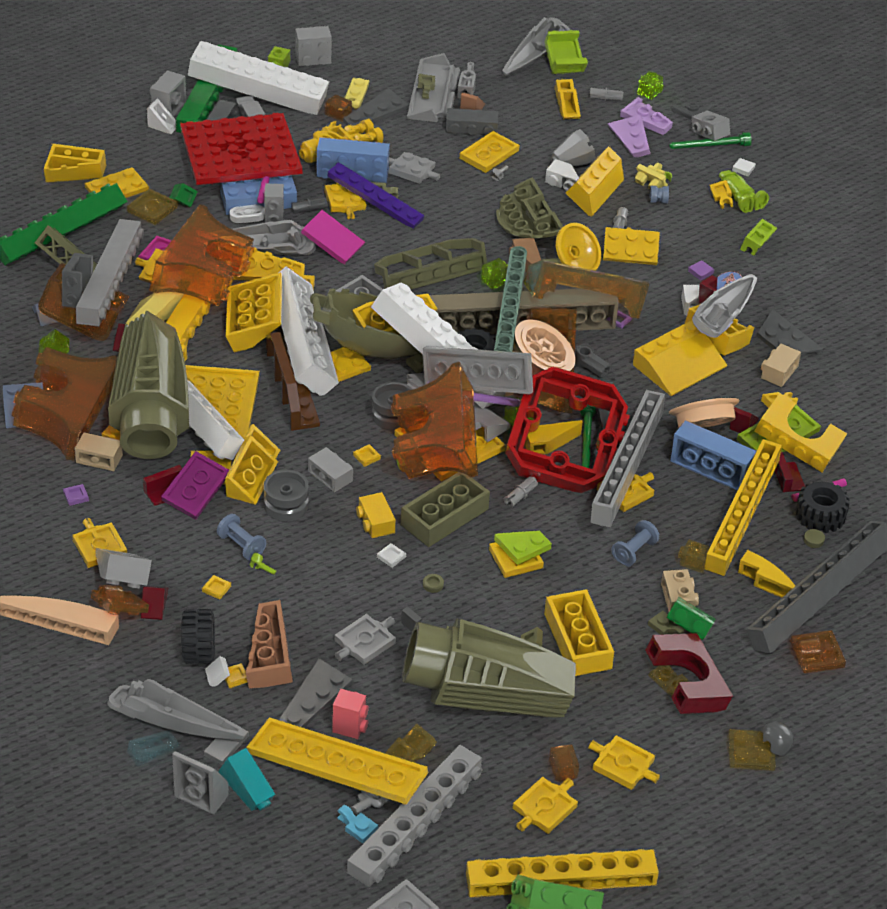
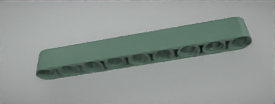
M515 246L510 250L494 351L513 352L527 259V250L521 246Z

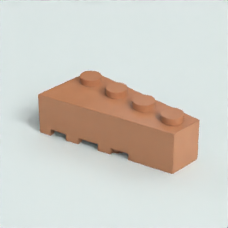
M280 600L260 603L258 605L255 633L252 637V648L249 653V664L246 669L249 689L293 682Z

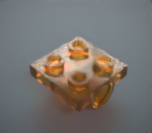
M100 585L98 590H92L90 598L97 602L98 606L105 608L109 614L119 615L120 612H126L130 615H139V613H148L149 604L131 591H123L120 585Z
M832 630L791 636L790 642L803 673L845 668L846 660Z

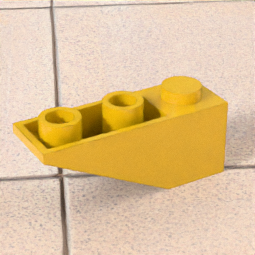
M582 420L539 425L536 431L528 433L525 442L526 449L540 454H549L581 435Z

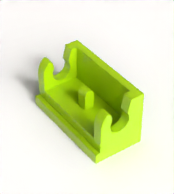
M761 219L745 237L740 250L745 252L750 247L752 249L751 255H755L758 249L777 230V227Z

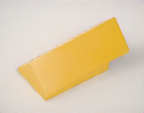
M254 424L250 425L244 442L225 478L226 497L256 504L264 490V481L273 473L278 463L276 458L280 452V449Z

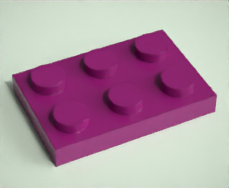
M195 451L161 496V499L193 519H197L225 482L229 469Z

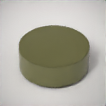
M810 529L805 532L804 542L807 546L812 548L823 546L825 535L821 531Z
M429 574L423 579V588L428 592L437 593L444 587V580L440 575Z

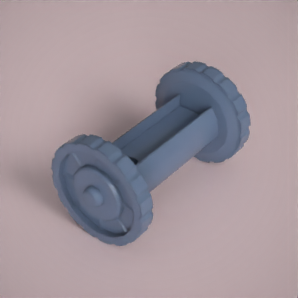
M236 514L224 517L217 527V535L222 539L227 537L233 539L243 548V557L247 560H251L253 553L262 554L266 547V539L261 535L251 536L240 526V518Z
M639 521L635 526L636 535L627 543L618 541L612 546V554L617 561L630 567L636 561L635 552L645 543L654 545L659 541V532L649 521Z

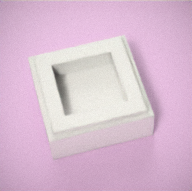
M739 158L732 171L749 176L754 170L756 163Z
M392 543L377 553V558L392 568L406 557V553Z
M221 656L205 668L209 685L212 687L219 685L230 675L226 659Z

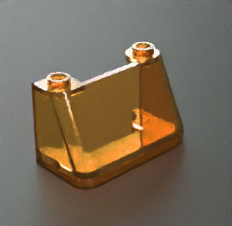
M61 263L49 278L38 304L40 312L90 338L100 341L106 340L130 296L119 291L115 292L114 301H111L110 310L106 311V318L102 319L100 326L76 324V308L62 306V271L66 265Z

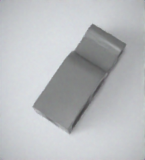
M468 62L467 70L463 71L460 75L457 95L459 99H461L462 92L465 93L467 91V94L474 95L476 73L474 72L473 62Z
M253 96L235 98L242 116L265 115L259 102L255 101Z

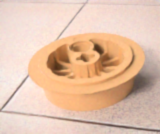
M524 320L517 325L513 352L531 353L533 375L553 366L567 371L572 370L575 365L574 351L567 339L558 330L538 320Z
M716 398L692 402L670 410L669 414L676 416L679 428L685 420L700 427L721 425L735 420L734 406L739 403V399Z

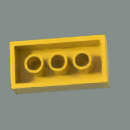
M587 589L546 597L545 617L561 655L576 663L575 676L612 669L614 649Z

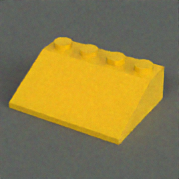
M281 272L228 287L226 338L233 352H238L254 347L266 335L281 325Z
M692 321L635 349L633 360L634 367L670 396L727 367L726 362L709 337L701 333Z

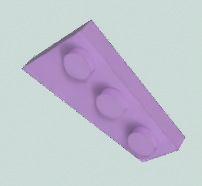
M637 97L622 109L620 117L625 119L641 114L644 127L662 135L668 132L673 124L671 120L660 112H654L652 106L642 103L640 97Z
M641 114L608 123L609 128L621 140L633 157L650 154Z

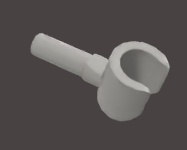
M506 165L499 170L494 168V175L502 179L504 176L503 172L508 169V166Z

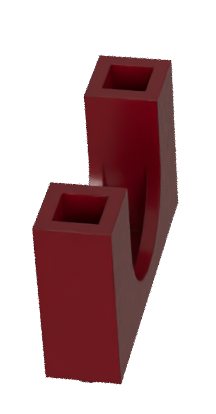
M697 633L652 636L645 651L654 666H682L692 671L700 680L697 682H679L671 698L680 714L719 712L727 709L733 695Z

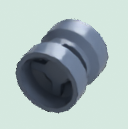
M650 186V203L659 201L662 204H668L669 186L661 188Z

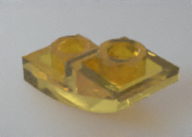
M669 665L659 666L650 671L648 675L671 697L679 682H689L683 674L678 676Z

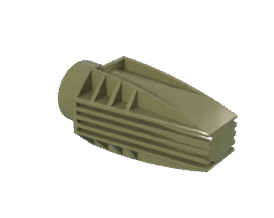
M145 311V314L142 313L140 318L137 317L135 321L125 325L108 406L109 425L120 431L121 447L128 454L142 459H156L170 454L177 446V436L189 429L187 373L177 331L174 327L149 311Z
M456 618L453 626H447L446 628L417 622L409 640L403 666L402 681L432 689L431 702L436 705L484 710L485 712L499 711L544 717H564L575 694L576 663L524 639Z

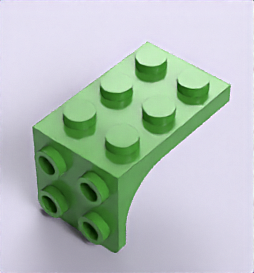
M517 875L516 879L512 882L511 892L513 894L507 909H601L604 893Z

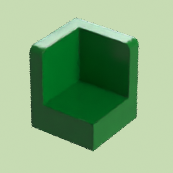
M184 183L175 184L168 200L172 202L177 201L186 207H191L198 191Z

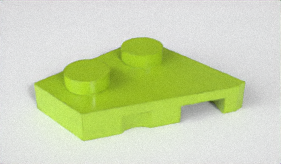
M540 531L497 533L494 536V541L517 565L550 550L552 543Z

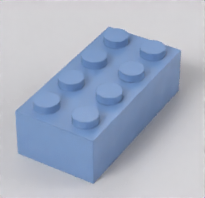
M319 138L317 147V177L329 178L327 177L328 171L339 162L370 182L387 183L390 144Z
M292 175L270 177L269 184H284V209L292 208L291 203L297 202V191ZM262 178L220 183L221 197L226 215H230L232 208L239 206L261 205L265 208V200L262 204L257 202Z
M685 420L674 434L670 461L738 491L757 451Z

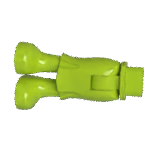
M727 170L719 174L721 181H727L734 200L738 202V207L742 212H751L753 208L755 210L762 209L768 203L769 195L765 191L760 190L755 194L754 189L736 172Z

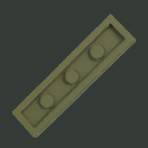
M50 226L46 227L35 242L64 268L72 257L69 256V253L71 255L74 253L85 254L60 232ZM49 235L52 238V246L46 247L42 242ZM63 247L65 249V257L59 258L56 248ZM93 261V272H94V270H95V268H96V266H97V263L94 262V261Z

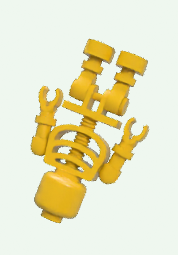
M369 118L362 120L361 123L354 126L348 125L344 129L341 127V124L336 126V121H333L329 126L323 127L321 131L314 132L313 139L302 142L299 155L307 163L316 162L319 138L383 143L384 136L379 127L374 128L373 122Z

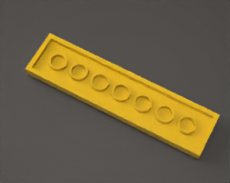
M270 717L246 747L251 755L406 805L428 774L427 766Z

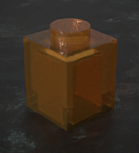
M335 94L325 102V115L341 122L344 117L352 113V101Z
M573 745L550 747L549 762L555 781H565L566 778H570V780L578 778L579 763Z

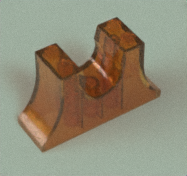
M200 204L156 260L149 291L154 293H182L219 307L223 301L227 300L230 294L228 287L231 286L234 276L240 277L244 271H248L251 264L249 257L252 256L255 249L253 247L254 239L223 225L211 215L206 206Z
M46 347L43 353H39L37 356L36 364L38 367L34 373L36 383L43 382V390L39 387L24 385L20 392H16L13 401L16 405L12 411V417H14L13 426L48 439L63 452L67 460L74 461L76 458L75 447L82 434L90 432L112 391L117 356L82 358Z
M460 362L453 363L441 376L424 386L393 395L392 413L394 416L397 415L399 425L405 429L406 433L394 439L392 455L395 460H398L401 471L405 472L409 479L442 471L460 472L468 475L470 478L478 476L474 389Z

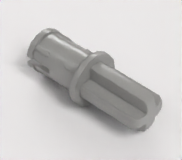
M591 87L590 98L605 99L604 101L606 99L623 100V91Z
M621 207L617 210V215L613 219V228L624 229L627 225L628 210Z
M528 477L523 483L516 485L514 490L503 498L504 503L508 504L511 502L508 506L513 508L522 498L526 499L528 493L538 485L536 478Z

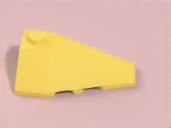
M167 285L139 302L126 324L129 325L131 321H135V318H140V315L142 313L145 314V311H149L163 321L167 320L185 294V291L178 289L175 285Z

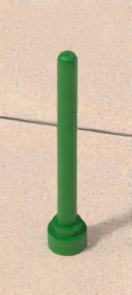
M745 132L738 137L720 138L715 141L704 139L672 142L669 146L672 149L737 143L751 146L750 132Z
M587 405L586 408L580 410L584 417L582 466L590 468L592 417L596 414V407Z

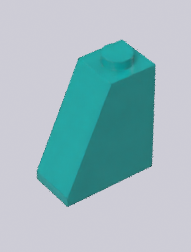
M245 748L228 757L218 771L228 782V785L251 811L257 808L262 811L272 804L270 801L275 796V793L248 749Z

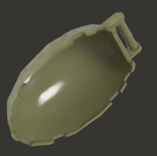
M334 288L329 289L327 296L313 293L310 296V302L313 304L314 309L313 319L323 323L328 333L341 346L363 356L390 360L420 353L401 334L397 335L382 331L368 325L363 328L356 324L352 310L368 302L375 301L378 296L359 292V294L349 293L350 289H342L341 292H338Z

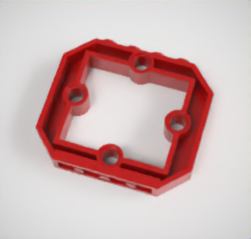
M554 366L532 375L533 393L523 394L505 452L519 476L525 478L535 477L538 482L577 493H583L596 488L597 484L604 480L612 459L615 457L618 450L616 448L617 443H621L625 432L621 431L622 426H627L630 416L626 414L627 404L615 385ZM542 391L567 398L569 406L574 410H583L587 405L610 411L605 429L599 433L596 442L598 453L593 469L570 463L569 456L563 451H555L551 456H546L524 449L528 433L536 431L540 424L542 413L537 405ZM558 462V463H561L562 465H561V466H558V465H556L555 463Z

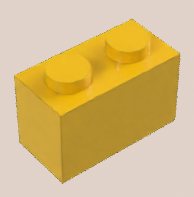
M383 493L359 497V506L356 507L358 518L363 519L364 531L369 532L371 538L395 533L396 519Z

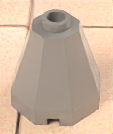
M579 129L569 134L553 151L551 162L557 159L571 164L572 167L586 165L596 159L593 146L589 147L587 143L590 141L588 136Z

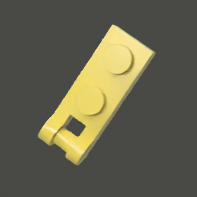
M362 78L352 79L347 94L343 99L342 108L351 107L357 110L361 107L369 86V80Z

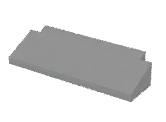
M445 53L420 59L408 109V119L438 122L439 117L446 118L447 108H453L455 99L453 90L457 88L460 69L459 67L455 68L454 64H449ZM418 74L435 76V89L429 91V99L422 98L423 89L418 88Z
M424 373L407 374V385L413 389L416 397L430 406H437L442 414L466 429L476 431L483 426L486 442L510 429L509 422L487 408L482 409L473 400L439 395L434 397V399L426 398L427 386H425Z

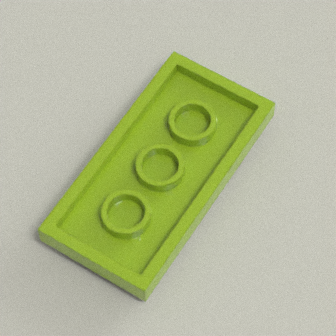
M795 405L787 419L790 428L805 438L818 433L821 425L797 405ZM758 423L737 436V441L742 445L756 451L762 439L767 440L754 432Z

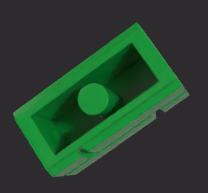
M681 597L677 598L666 617L692 634L697 633L702 640L715 621V618L691 603L687 604V601Z

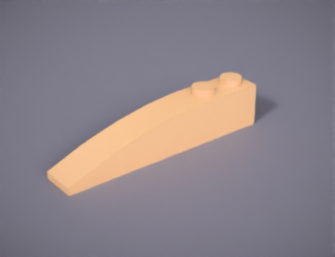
M0 596L1 616L109 645L119 628L118 614L89 605L44 597Z

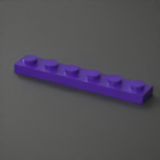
M338 162L328 171L327 177L404 225L414 229L424 220L422 213Z

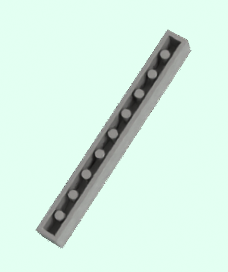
M119 219L76 306V324L100 326L102 319L106 318V311L110 310L111 301H114L115 292L119 290V283L123 282L128 265H131L132 256H135L136 248H139L140 239H143L144 229L141 228V221Z
M649 390L645 391L592 503L591 523L611 527L661 419L665 394Z

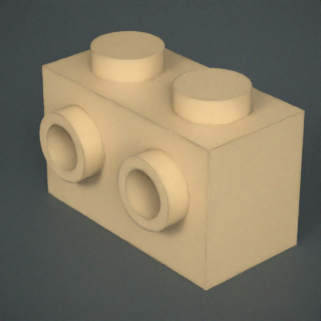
M780 344L776 350L773 349L768 360L765 359L761 365V379L782 387L799 366L801 352Z
M83 433L75 447L76 463L115 471L123 456L120 440L89 433Z
M688 569L663 571L661 585L668 611L671 610L678 597L686 600L687 604L691 603L694 606H698V593H694V579L690 578Z

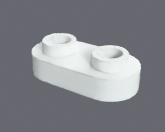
M261 205L239 206L230 210V220L234 223L258 222L265 219V208Z

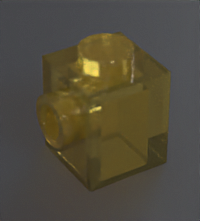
M688 539L685 547L681 546L679 550L680 566L704 573L706 557L710 546Z

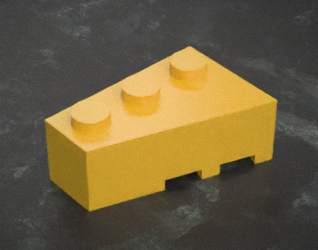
M52 144L44 167L46 182L102 178L106 168L105 150Z
M699 305L689 308L685 323L692 321V317ZM734 319L729 328L720 336L709 337L717 351L725 356L749 345L754 327L751 325L745 327L738 323V319Z

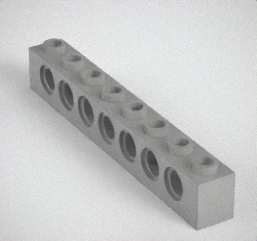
M459 745L418 787L407 805L402 804L347 860V873L369 888L374 882L379 883L384 877L385 871L397 864L399 856L403 852L407 853L412 848L414 840L425 835L430 823H436L445 808L449 809L453 805L455 797L459 793H465L469 782L480 777L482 773V758Z

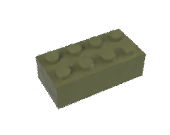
M461 470L401 508V526L426 546L430 547L488 510L490 491Z

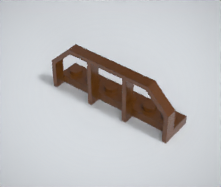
M280 332L266 335L267 357L274 356L275 382L282 381V404H289L291 431L320 427V421L309 388L295 380L294 371L290 364L291 359L287 352L288 348L284 347Z

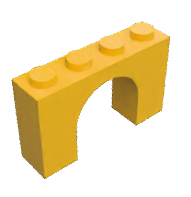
M779 393L760 419L754 432L771 442L782 445V449L823 472L841 446L847 433L830 424L819 438L809 439L798 435L790 428L787 421L796 402Z

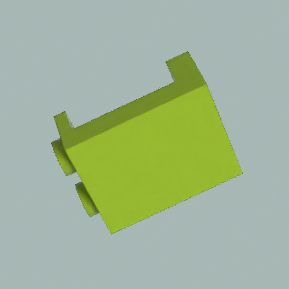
M551 31L547 33L544 42L552 74L585 71L588 62L587 58H582L578 42L579 31Z

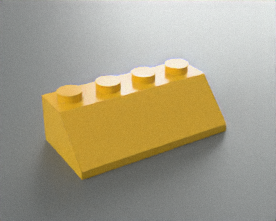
M608 146L566 191V194L587 215L592 217L623 182L624 175L621 158Z

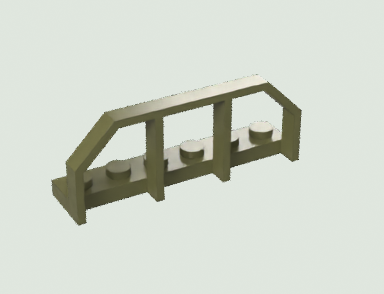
M475 238L449 239L384 256L374 264L375 273L383 277L384 289L399 283L414 289L488 269L484 242ZM474 248L479 251L452 258L451 251L448 249ZM435 254L446 260L422 266L421 259L418 257ZM402 261L416 267L389 275L386 268L388 265Z

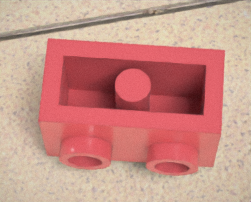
M340 689L333 704V733L358 739L361 732H366L368 720L365 718L369 706L366 705V695Z

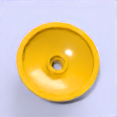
M569 223L560 229L556 237V251L564 267L578 276H587L595 272L601 262V248L594 233L580 223Z

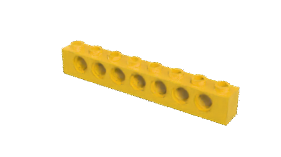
M762 439L710 546L706 557L705 570L725 576L777 467L782 445Z
M644 849L606 853L593 852L590 854L467 861L466 868L469 897L512 895L511 886L517 875L590 890L652 886L657 884L659 873L654 850Z

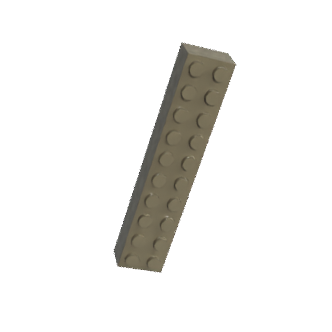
M615 287L522 291L517 325L524 320H538L558 331L615 329L619 303ZM503 292L429 295L438 308L436 311L438 316L445 322H448L457 333L465 329L472 330L473 328L476 330L482 329L484 332L491 333V335L497 334Z

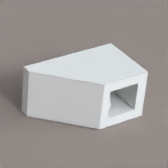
M555 159L546 170L545 182L551 186L560 188L563 186L567 191L579 177L571 164Z

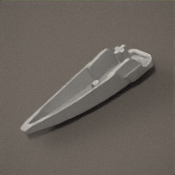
M544 17L520 43L506 63L502 73L505 76L528 67L545 56L547 50L544 41L547 33L551 31L570 30L569 27L557 18L547 19Z
M292 220L271 221L209 233V235L215 234L221 239L243 243L257 248V251L263 253L267 251L273 253V255H310L316 249V244L301 233L304 227ZM196 237L193 238L194 245L196 244Z
M749 274L713 292L706 301L699 305L692 317V321L701 333L713 338L720 336L726 331L748 301L757 282V277Z
M147 679L144 683L142 681H132L131 686H119L109 696L107 702L111 709L131 718H138L178 732L212 738L239 740L245 739L248 733L240 726L151 679Z

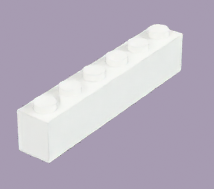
M187 380L189 427L196 431L195 434L205 441L204 444L214 451L213 454L217 458L233 460L244 439L200 391Z

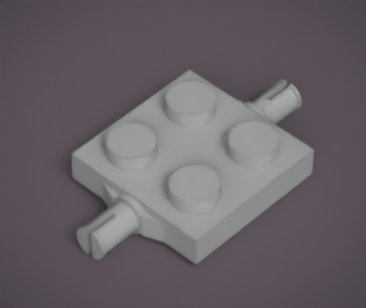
M406 152L397 159L389 157V165H391L388 171L389 174L419 184L427 178L436 181L440 178L439 173L432 172L435 162L427 158H421Z
M365 614L335 634V642L343 647V649L335 653L336 659L341 661L346 656L351 655L365 665L396 643V637L387 630V628L395 624V620L390 616L383 622H379Z

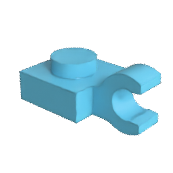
M343 805L338 810L340 815L337 818L347 825L345 826V831L361 843H364L378 829L376 823L362 813L355 816L353 811L346 805Z

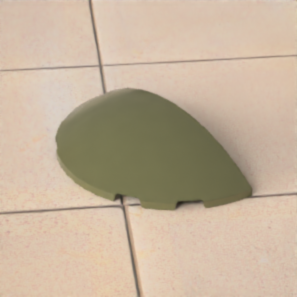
M533 177L516 185L513 193L505 194L500 201V209L496 210L499 225L506 232L523 238L551 237L557 235L563 227L555 212H552L542 191Z

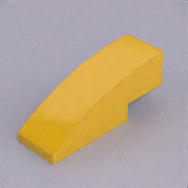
M573 79L556 80L555 94L563 119L580 118L576 89H574Z
M747 550L741 558L738 573L754 579L755 587L781 598L795 587V584L786 574L760 555Z

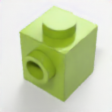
M275 46L268 56V62L288 67L290 63V49Z

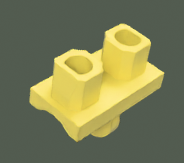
M656 163L654 166L649 165L648 167L641 164L637 166L636 183L643 186L648 180L650 181L649 189L650 186H657L658 188L668 186V183L665 182L666 176L664 175L665 171L662 170V164Z

